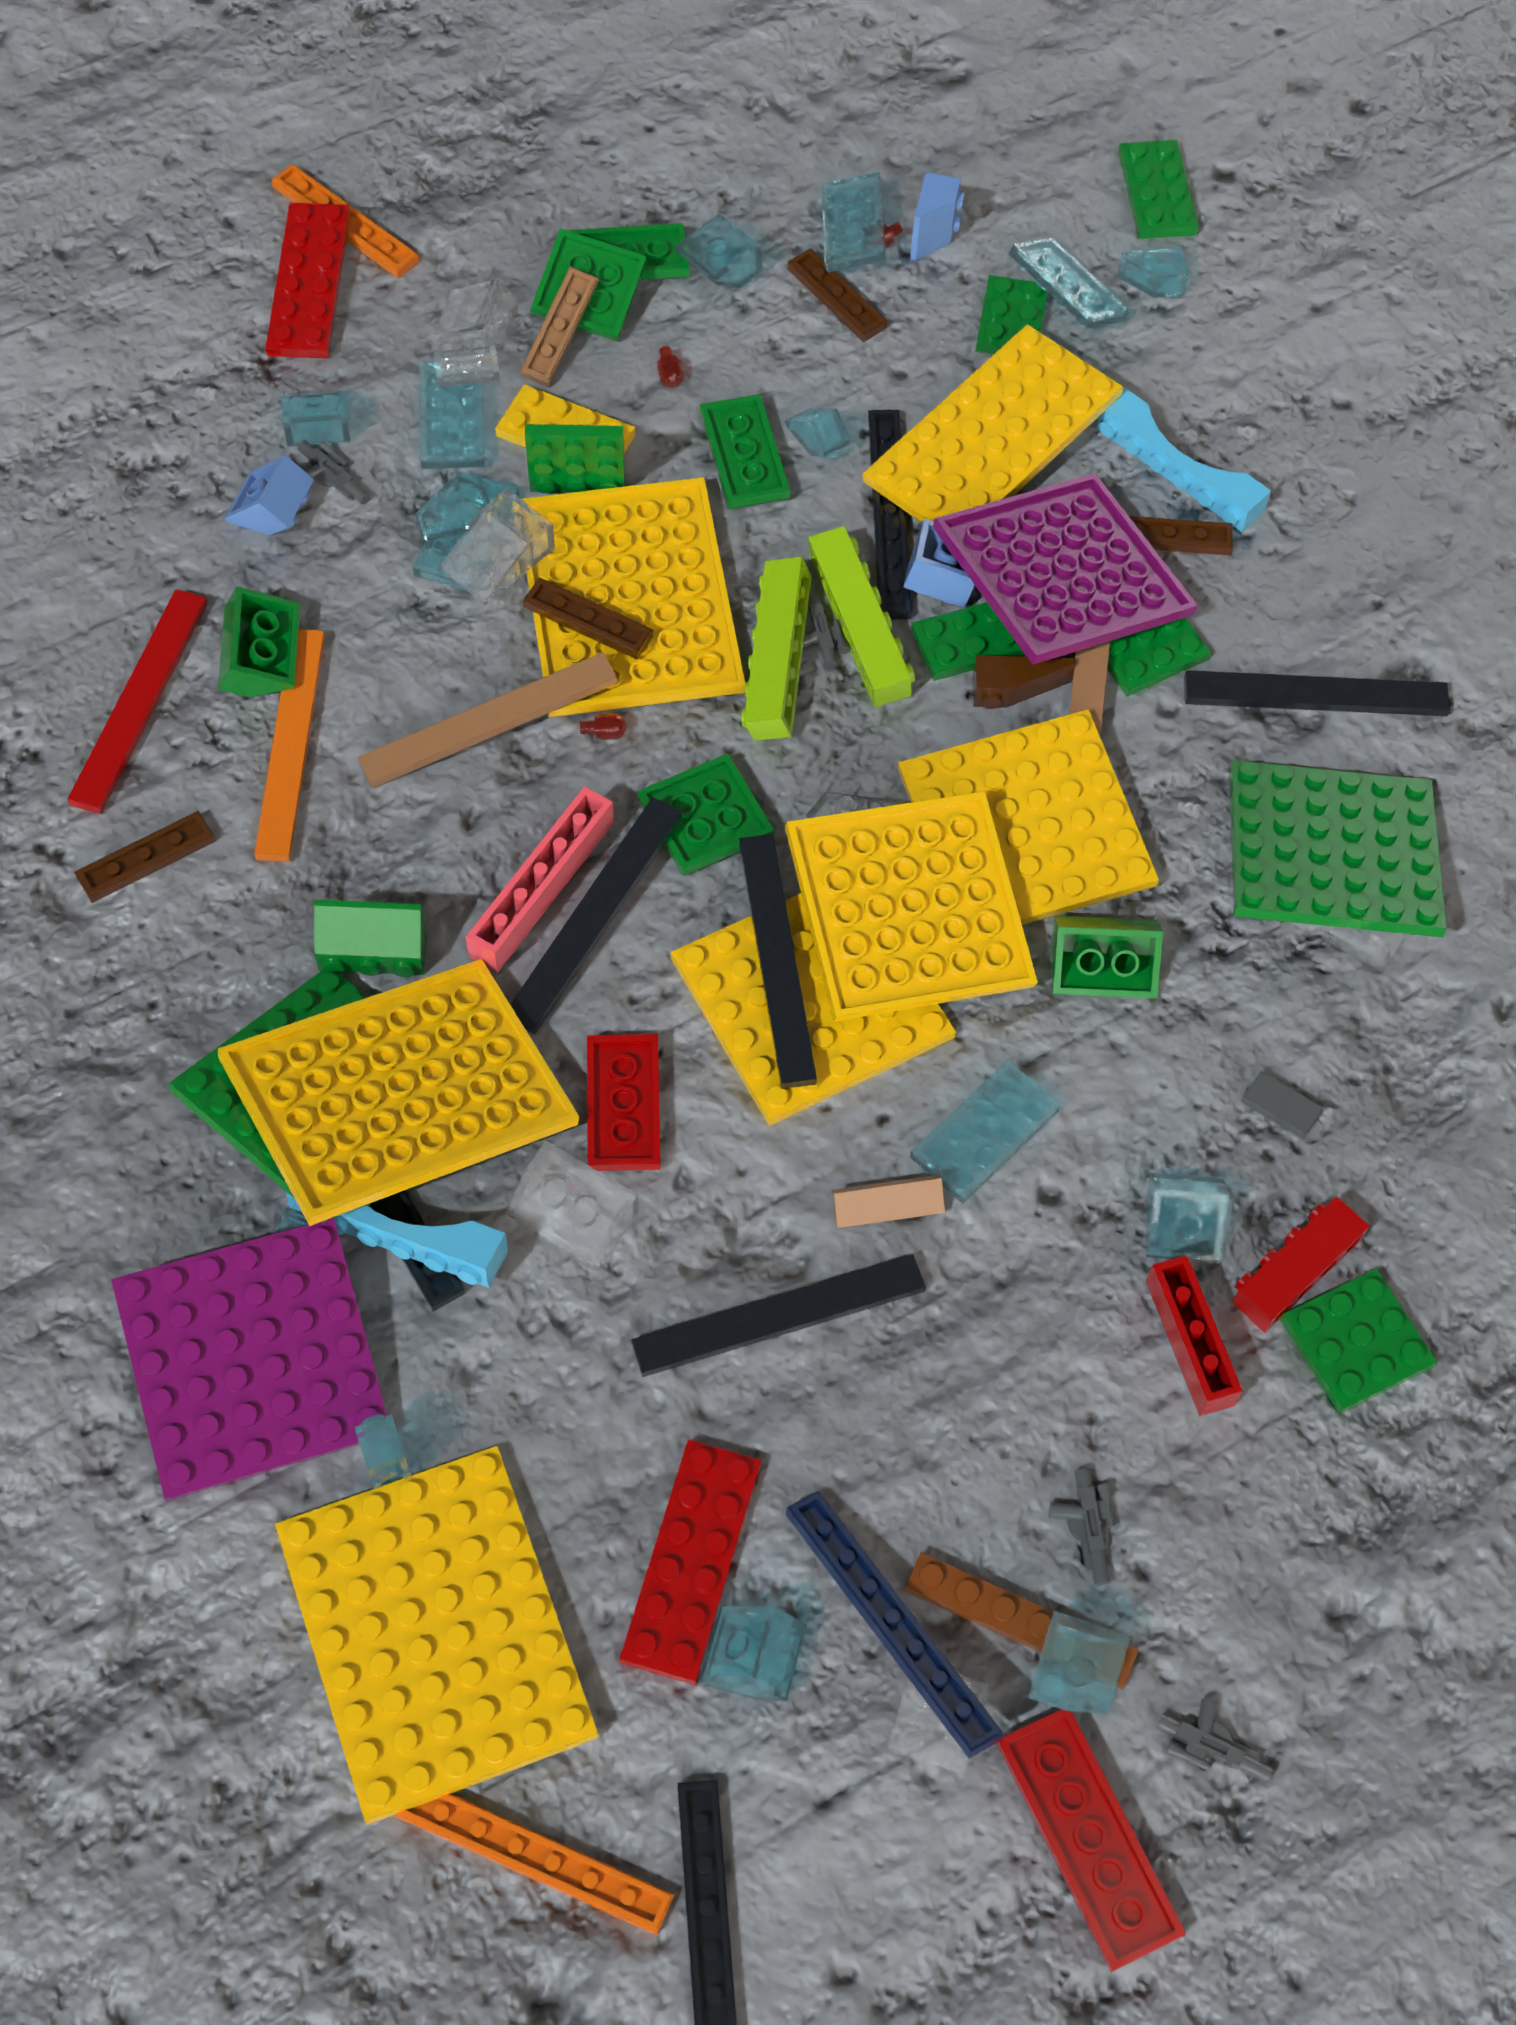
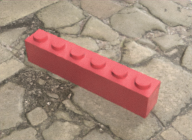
M585 786L582 788L467 934L466 942L469 958L475 961L482 959L488 969L498 974L614 824L612 801Z

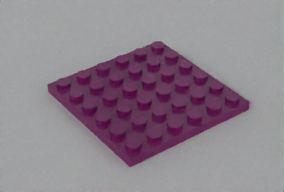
M1096 473L935 518L933 524L936 533L1033 665L1194 615L1198 607L1194 599Z
M334 1217L328 1219L325 1223L322 1221L311 1226L309 1224L111 1279L157 1471L166 1501L393 1436Z

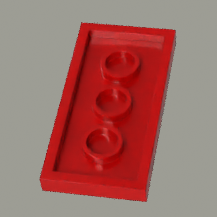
M658 1034L587 1035L588 1171L661 1170Z

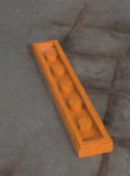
M293 163L271 179L272 187L294 203L348 204ZM349 205L351 215L347 234L348 243L398 279L420 262L419 254Z

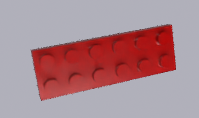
M289 203L265 347L267 356L329 358L351 215L348 204Z
M687 1440L619 1663L696 1685L761 1467V1460Z
M1069 1706L1002 1737V1740L996 1744L1110 1972L1113 1973L1184 1937L1186 1932Z

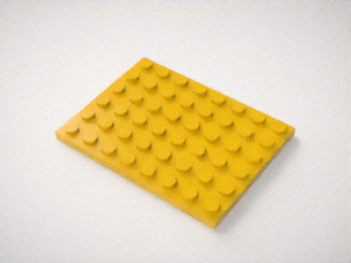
M704 477L515 499L529 591L540 577L653 629V638L638 660L532 612L542 677H546L603 652L618 682L615 685L549 712V717L745 693V679Z
M482 959L218 1048V1058L309 1226L577 1126L579 1123L578 1113Z
M498 1446L275 1523L366 1825L599 1738Z

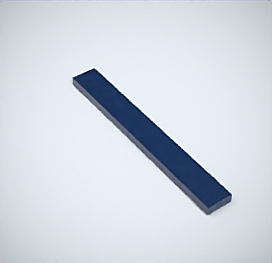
M817 1491L788 1506L785 1514L966 1756L970 1759L1001 1741L1004 1734L821 1493Z

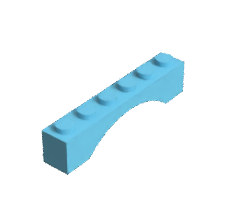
M1125 387L1123 388L1122 395L1099 416L1096 429L1105 437L1112 439L1129 454L1143 461L1154 472L1164 476L1178 489L1185 491L1202 506L1220 516L1226 523H1232V526L1243 532L1266 510L1271 494L1270 489L1247 473L1229 472L1212 468L1181 453L1159 431L1151 416L1148 403Z
M286 1192L291 1213L299 1220L307 1222L295 1198ZM367 1205L334 1217L338 1234L346 1233L358 1238L367 1246H380L391 1250L394 1255L402 1259L412 1258L420 1261L433 1271L449 1272L470 1285L478 1283L489 1288L508 1253L506 1233L472 1220L444 1226L411 1225L390 1219Z

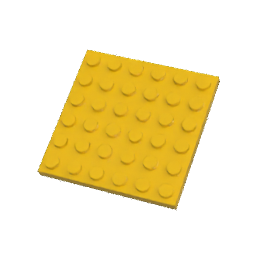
M1089 709L898 762V771L910 803L985 791L1022 925L1158 886L1159 878Z
M985 791L787 821L785 830L833 1021L1033 988L1038 983Z
M801 893L785 900L817 1076L816 1085L781 1089L751 916L670 952L673 964L769 1126L954 1039L956 1035L955 1029L939 1004L833 1021Z

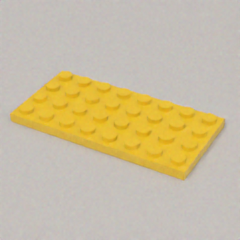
M1027 324L862 473L863 482L920 522H923L924 518L935 521V518L1012 497L1122 395L1123 386Z

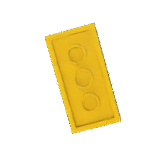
M525 384L495 427L497 437L525 448V424L623 426L624 453L636 435L634 426Z

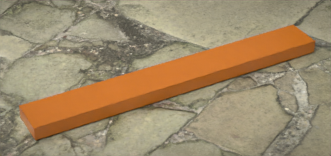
M298 629L295 685L292 689L281 691L255 846L254 855L256 860L290 862L325 642L324 631Z
M451 1793L393 1815L656 1936L674 1898V1894Z

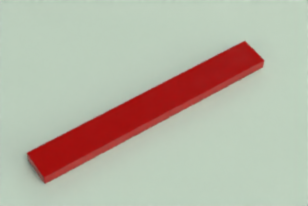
M175 589L67 798L70 806L97 814L102 813L207 606L206 597Z

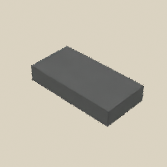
M1263 1071L1258 1074L1241 1101L1301 1139H1304L1323 1107Z

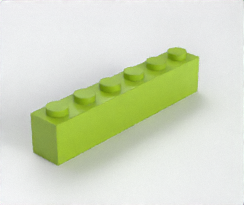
M845 526L809 536L808 549L810 560L834 616L839 620L843 636L850 647V653L874 708L910 697L911 683L915 682L913 668L910 663L905 664L902 658L904 656L902 643L899 637H893L890 616L887 611L882 612L879 606L881 605L879 591L876 586L871 587L868 581L870 580L869 569L866 562H860L857 556L859 555V548L855 537H849Z
M802 556L765 561L763 575L759 577L761 595L760 601L756 602L757 624L752 630L754 647L753 654H750L748 658L750 677L749 681L745 683L746 706L741 711L742 725L745 729L747 728L754 741L792 737L812 579Z

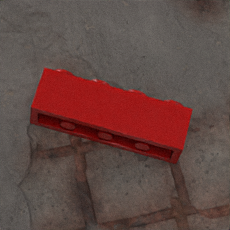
M1337 1196L1328 1205L1321 1202L1309 1214L1308 1219L1311 1221L1304 1228L1299 1225L1294 1227L1284 1238L1283 1241L1287 1244L1279 1251L1275 1248L1271 1249L1259 1263L1262 1268L1255 1274L1248 1271L1235 1285L1238 1292L1232 1303L1264 1333L1281 1318L1282 1314L1288 1312L1363 1239L1370 1226Z
M1188 1255L1153 1264L1147 1276L1146 1284L1199 1417L1234 1407L1243 1390Z

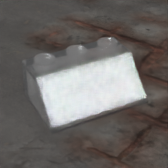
M545 1141L525 1168L506 1213L507 1216L599 1270L639 1213L638 1195Z

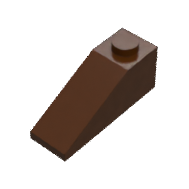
M976 655L973 669V707H984L987 709L1007 708L1071 683L1075 658H1053L1033 665L1028 657Z

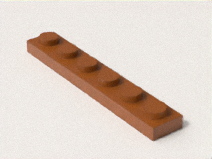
M922 1552L918 1556L904 1589L909 1594L1120 1689L1124 1688L1138 1653V1649Z

